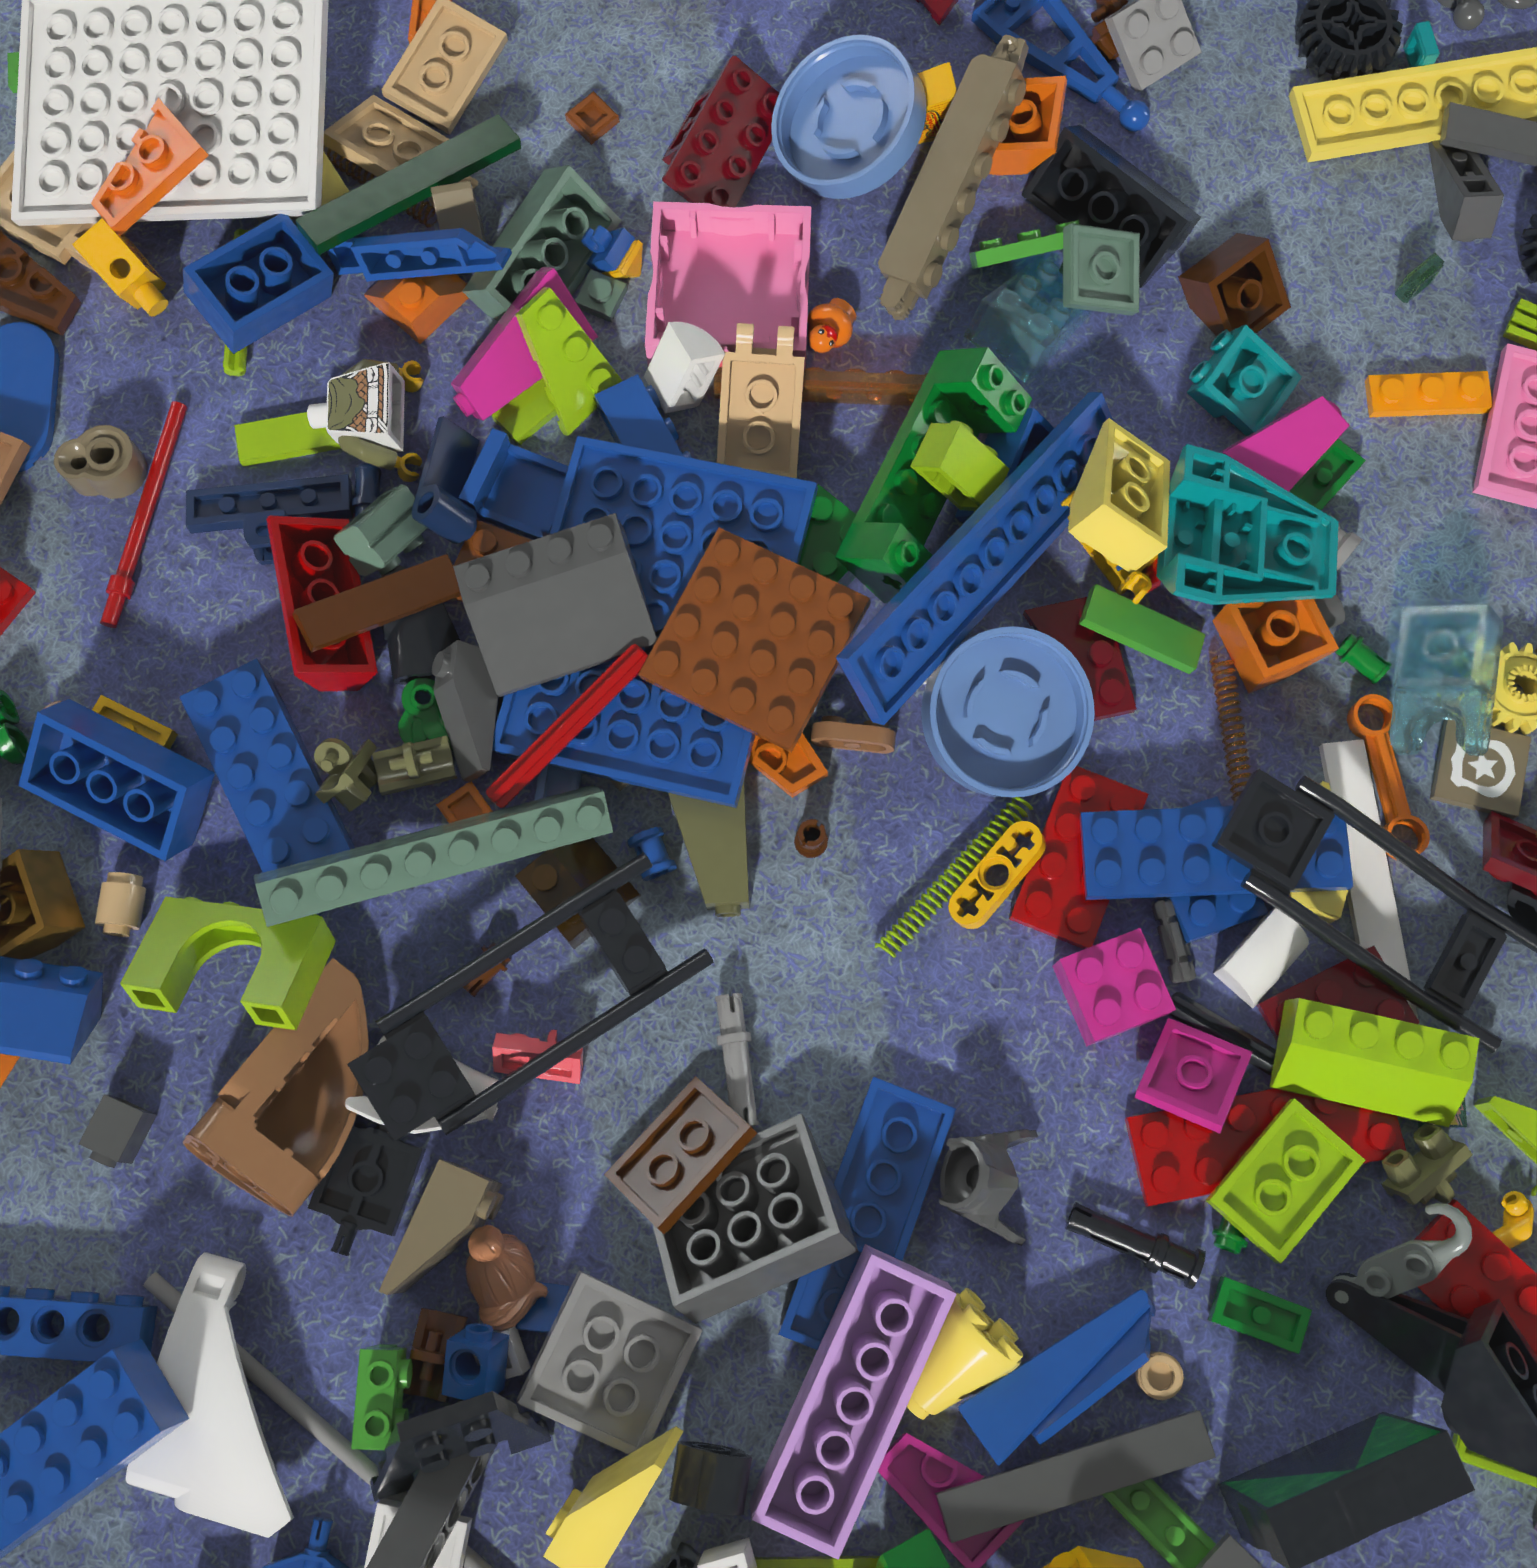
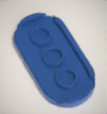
M13 322L0 326V432L23 440L31 447L18 473L33 467V463L40 457L43 458L52 445L60 365L58 349L47 333L38 326L25 322Z

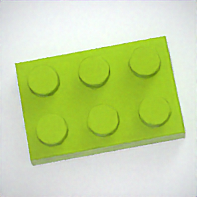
M1293 1098L1284 1105L1205 1201L1273 1262L1281 1264L1361 1167L1365 1159Z

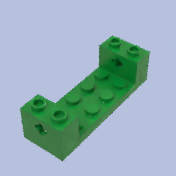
M989 347L942 350L938 352L835 556L843 566L883 603H888L933 556L924 545L947 498L910 467L930 424L950 423L954 420L960 421L972 428L973 435L976 438L979 433L1017 432L1032 401L1031 396Z

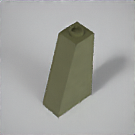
M745 780L737 808L668 793L706 909L715 910V916L717 917L740 916L741 909H750Z

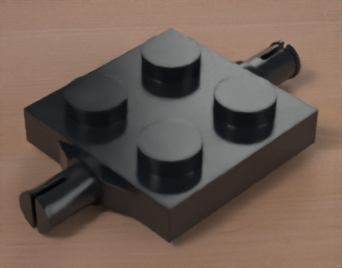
M377 1123L376 1128L352 1127L339 1156L326 1176L315 1187L308 1205V1209L326 1214L336 1223L341 1224L330 1251L349 1256L357 1230H374L389 1236L396 1235L426 1149L404 1143L401 1139L395 1142L385 1125Z

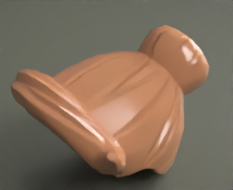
M485 1225L474 1230L468 1242L470 1254L466 1262V1280L479 1306L480 1320L495 1330L502 1331L512 1328L524 1318L539 1298L547 1296V1287L536 1281L531 1253L525 1243L520 1241L515 1235L501 1233L497 1227Z

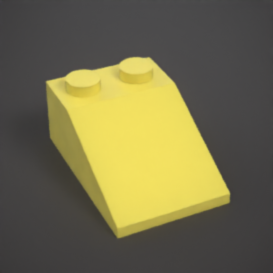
M1108 418L1101 427L1071 500L1068 532L1078 541L1086 543L1104 555L1108 561L1119 565L1129 573L1139 569L1168 546L1170 461Z
M675 1426L592 1476L583 1492L574 1487L546 1532V1535L553 1540L543 1557L560 1568H605L684 1431Z

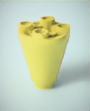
M965 1288L960 1294H956L908 1402L907 1408L922 1420L929 1414L936 1415L1014 1371L1021 1364L1023 1353L1015 1344L1019 1339L1015 1331L1001 1318L994 1322L983 1311L986 1308L983 1301L969 1288Z

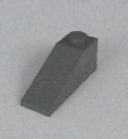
M1440 140L1429 142L1428 146L1440 219L1451 239L1471 242L1475 239L1491 238L1504 194L1479 154L1441 145Z
M456 640L443 651H440L433 661L432 674L435 676L434 695L463 781L471 782L490 771L498 696L480 648Z

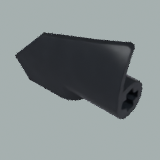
M397 565L394 569L384 574L382 577L404 570L406 568H404L401 565ZM443 603L382 626L384 640H387L393 682L400 685H406L416 678L430 679L436 655L456 640H460Z

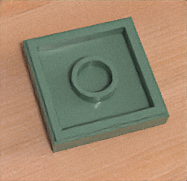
M1073 223L1063 227V307L1130 316L1139 313L1140 233Z

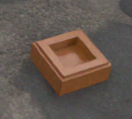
M594 91L565 113L566 121L591 145L620 122L619 115Z

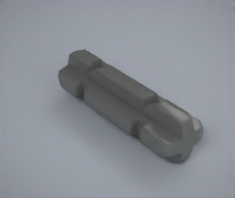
M1164 899L1154 903L1152 910L1155 921H1160V926L1157 927L1165 961L1170 960L1171 964L1167 966L1170 981L1176 984L1189 982L1195 979L1196 973L1193 961L1188 962L1187 957L1191 953L1175 918L1176 913L1171 899Z

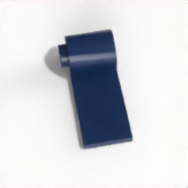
M442 416L438 418L413 503L412 518L449 542L459 544L470 539L477 528L476 511L459 500L458 497L471 473L480 440Z

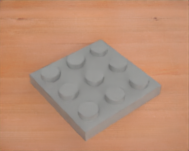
M579 1270L516 1399L517 1403L626 1454H630L652 1441L702 1333V1329Z

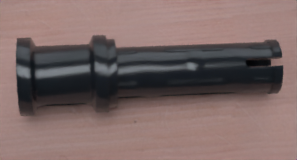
M1077 1202L1073 1205L1068 1218L1069 1222H1067L1065 1227L1066 1230L1083 1235L1095 1242L1144 1262V1267L1148 1268L1149 1272L1156 1274L1158 1271H1161L1184 1281V1287L1194 1288L1203 1269L1206 1251L1197 1249L1194 1252L1171 1242L1169 1236L1161 1233V1235L1157 1233L1153 1236L1104 1214L1095 1212Z

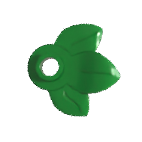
M429 678L413 679L406 684L402 691L401 702L405 711L398 723V730L404 743H417L427 739L448 736L434 695L435 681ZM420 691H425L430 695L431 700L429 703L422 705L416 702L414 696Z

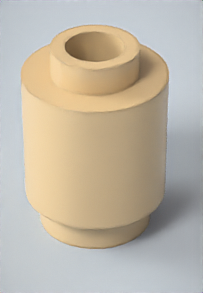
M122 872L108 873L107 881L101 884L95 924L103 927V934L130 937L131 930L140 929L146 888L142 887L144 879L142 876Z

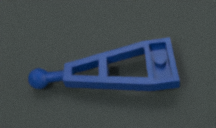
M985 0L973 11L971 21L998 45L1004 35L1024 39L1013 31L1043 6L1070 43L1053 57L1025 40L1029 47L1025 62L1049 77L1066 76V87L1093 104H1097L1103 98L1119 112L1120 123L1126 130L1137 132L1148 124L1150 110L1147 104L1141 100H1129L1116 88L1119 76L1061 0ZM1080 55L1099 81L1096 83L1068 65Z

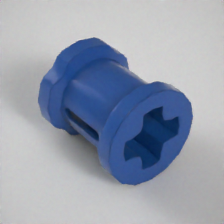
M662 827L644 830L627 840L629 848H634L637 856L645 853L652 864V868L641 874L643 881H650L677 869L675 860L670 859L662 837L665 833Z

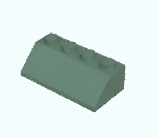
M570 165L544 169L492 246L509 248L512 251L503 270L475 272L462 292L486 315L497 321L501 319L536 271L542 267L555 268L570 294L573 295L590 269L586 263L593 251L589 250L581 242L587 229L591 228L595 231L597 226L601 225L608 231L616 230L622 220Z

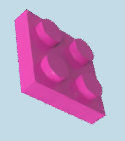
M1168 1018L1136 1090L1135 1098L1212 1131L1221 1133L1253 1052Z

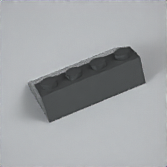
M616 513L453 566L466 613L498 697L615 660L632 644L638 645L643 650L652 648L658 639L626 532Z
M802 1114L757 1133L665 1235L653 1225L673 1307L695 1324L858 1252L845 1209L806 1119Z

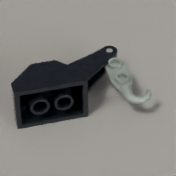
M1444 1203L1427 1205L1425 1207L1427 1214H1442L1450 1218L1454 1223L1456 1231L1451 1238L1443 1241L1410 1240L1374 1255L1361 1264L1357 1276L1350 1273L1337 1274L1326 1289V1299L1334 1309L1356 1323L1444 1393L1441 1404L1444 1420L1449 1429L1460 1436L1468 1450L1537 1477V1356L1500 1299L1475 1308L1470 1319L1402 1294L1434 1280L1452 1258L1459 1256L1468 1249L1472 1240V1227L1469 1220L1458 1208Z

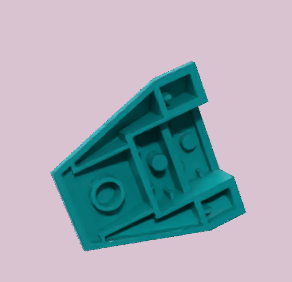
M1186 444L1182 449L1170 481L1168 546L1158 554L1156 576L1172 595L1210 605L1332 598L1336 595L1339 521L1228 455Z

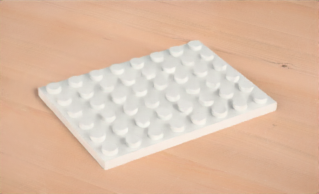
M22 0L11 220L18 226L97 223L102 217L92 206L91 202L115 164L122 161L125 162L135 146L131 139L139 128L145 130L155 113L151 108L158 98L171 110L209 156L137 222L275 217L278 214H285L291 217L303 216L319 208L322 202L329 0Z

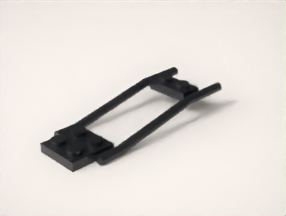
M1261 769L1254 771L1211 845L1250 869L1249 873L1244 877L1241 887L1280 910L1419 1009L1460 1034L1480 1038L1479 1046L1490 1053H1494L1501 1044V1038L1463 1014L1470 1009L1507 935L1537 953V932L1478 897L1346 800L1306 775L1298 781L1294 791ZM1335 815L1467 910L1466 914L1461 916L1423 987L1425 991L1289 896L1290 892L1295 889Z
M645 853L639 854L375 1021L386 1040L347 1065L395 1142L435 1117L447 1136L714 963L711 955L704 948L667 971L665 964L619 892L617 893L616 889L652 868V864ZM578 913L582 923L630 996L475 1095L424 1011Z

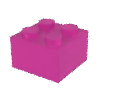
M1141 928L1063 957L1052 966L1086 1047L1164 1017L1176 1010Z

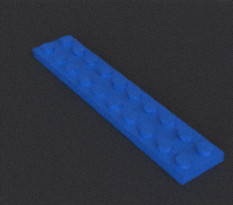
M1089 392L836 656L872 723L885 725L946 659L950 652L960 644L1069 525L1070 507L1061 506L1060 502L1076 490L1103 423L1108 418L1113 420L1102 392Z

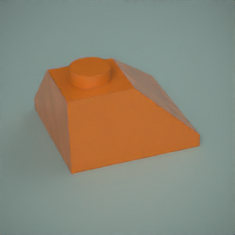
M457 274L379 280L364 294L371 303L419 344L468 299L462 292L467 283Z

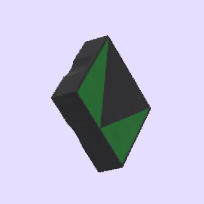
M1381 1412L1218 1484L1241 1538L1256 1549L1270 1552L1272 1559L1286 1568L1306 1566L1383 1529L1414 1518L1475 1491L1448 1430L1386 1412Z

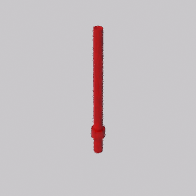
M177 401L171 402L116 574L110 576L106 588V593L109 596L100 620V624L106 627L117 628L125 600L131 599L135 582L132 578L187 411V406Z

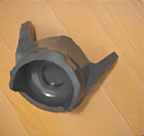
M1020 1129L984 1134L976 1137L948 1139L947 1146L950 1148L944 1158L940 1173L942 1198H939V1204L946 1206L951 1212L987 1228L1006 1240L1022 1246L1026 1239L999 1219V1212L1008 1203L1018 1187V1177L1006 1150L1007 1148L1037 1138L1036 1130Z

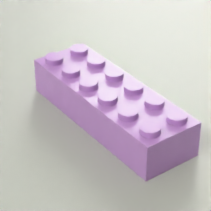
M865 1244L749 1501L753 1521L839 1560L957 1293L948 1282Z

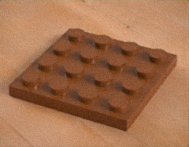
M718 527L638 675L641 679L792 753L839 664L836 656L851 642L871 601L869 597Z

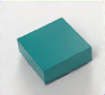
M1430 21L1416 23L1403 47L1409 68L1434 64L1440 54Z

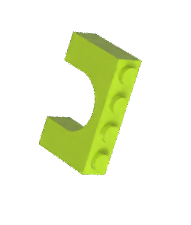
M165 896L120 985L138 1008L177 1013L197 971L210 957L233 946H257L262 948L261 956L240 1002L256 1025L297 1030L336 940L323 917L317 914L267 927L262 908L244 907L234 902H224L222 904L205 902L195 897H185L182 899Z

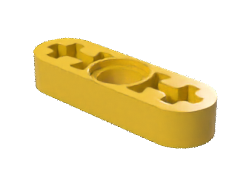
M1019 821L1012 824L953 893L949 900V913L961 927L976 929L983 926L1043 855L1046 841L1035 824L1028 821ZM1030 834H1033L1031 836V840L1034 843L1033 848L1028 850L1023 847L1014 856L1020 862L1016 868L1010 859L1002 854L1007 850L1013 856L1019 848L1018 843L1015 841L1019 835L1027 838ZM997 864L1006 866L1009 870L1006 882L1000 886L989 885L986 881L988 869ZM977 883L988 894L993 895L989 901L983 894L975 904L979 910L975 916L967 913L964 917H961L964 913L963 908L960 906L961 903L965 900L972 903L980 895L978 890L974 888Z

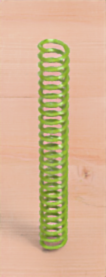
M1013 797L1012 803H1006V809H1000L1001 815H995V821H989V827L983 828L984 833H978V839H972V845H967V851H961V857H955V863L949 864L950 869H944V875H939L938 881L932 882V887L927 888V894H921V900H915V906H909L910 912H904V918H898V925L893 924V931L887 930V937H880L881 943H875V948L880 947L893 958H896V954L887 947L885 941L899 952H902V948L893 941L891 935L900 940L905 946L908 945V942L899 935L897 929L906 934L910 939H914V936L904 928L902 922L911 927L916 933H920V930L910 922L908 916L917 921L920 926L925 927V923L916 916L913 910L919 912L928 921H931V917L921 909L919 904L929 909L932 914L937 915V911L927 903L925 897L935 903L938 908H943V905L933 897L930 891L941 897L944 902H948V898L938 890L936 885L952 896L954 892L944 885L942 879L949 882L956 890L959 885L950 879L948 873L955 876L960 883H963L965 880L955 872L953 866L961 870L968 877L970 873L961 866L959 861L968 865L972 871L974 870L975 866L966 859L965 855H968L974 859L976 864H979L981 860L972 854L970 848L977 851L984 858L986 853L978 848L976 842L983 845L989 852L992 847L985 843L981 836L990 840L993 846L997 841L988 834L987 830L993 832L998 839L1002 836L1000 832L995 830L992 824L1000 827L1005 833L1008 828L1001 824L998 818L1006 821L1009 827L1014 823L1005 816L1004 812L1013 816L1016 822L1022 821L1016 813L1011 811L1009 806L1017 809L1021 816L1028 817L1027 812L1018 806L1015 800L1023 803L1029 810H1033V807L1020 797Z

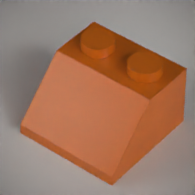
M1066 76L1024 78L1026 81L1024 99L1019 106L1015 107L1012 113L1007 136L1002 142H999L995 150L989 174H1028L1056 153L1067 86Z
M1314 599L1226 604L1212 620L1248 693L1284 680L1339 649Z

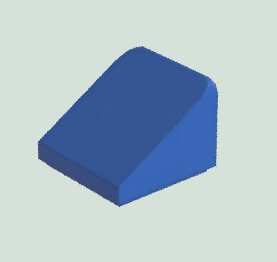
M539 1282L547 1287L548 1294L545 1298L541 1297L536 1301L529 1312L516 1325V1329L549 1333L570 1286Z

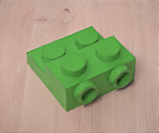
M377 1344L360 1349L351 1449L385 1451L396 1423L409 1419L408 1409L402 1408L403 1390L409 1389L413 1372L412 1359H406L407 1348L397 1347L396 1344Z

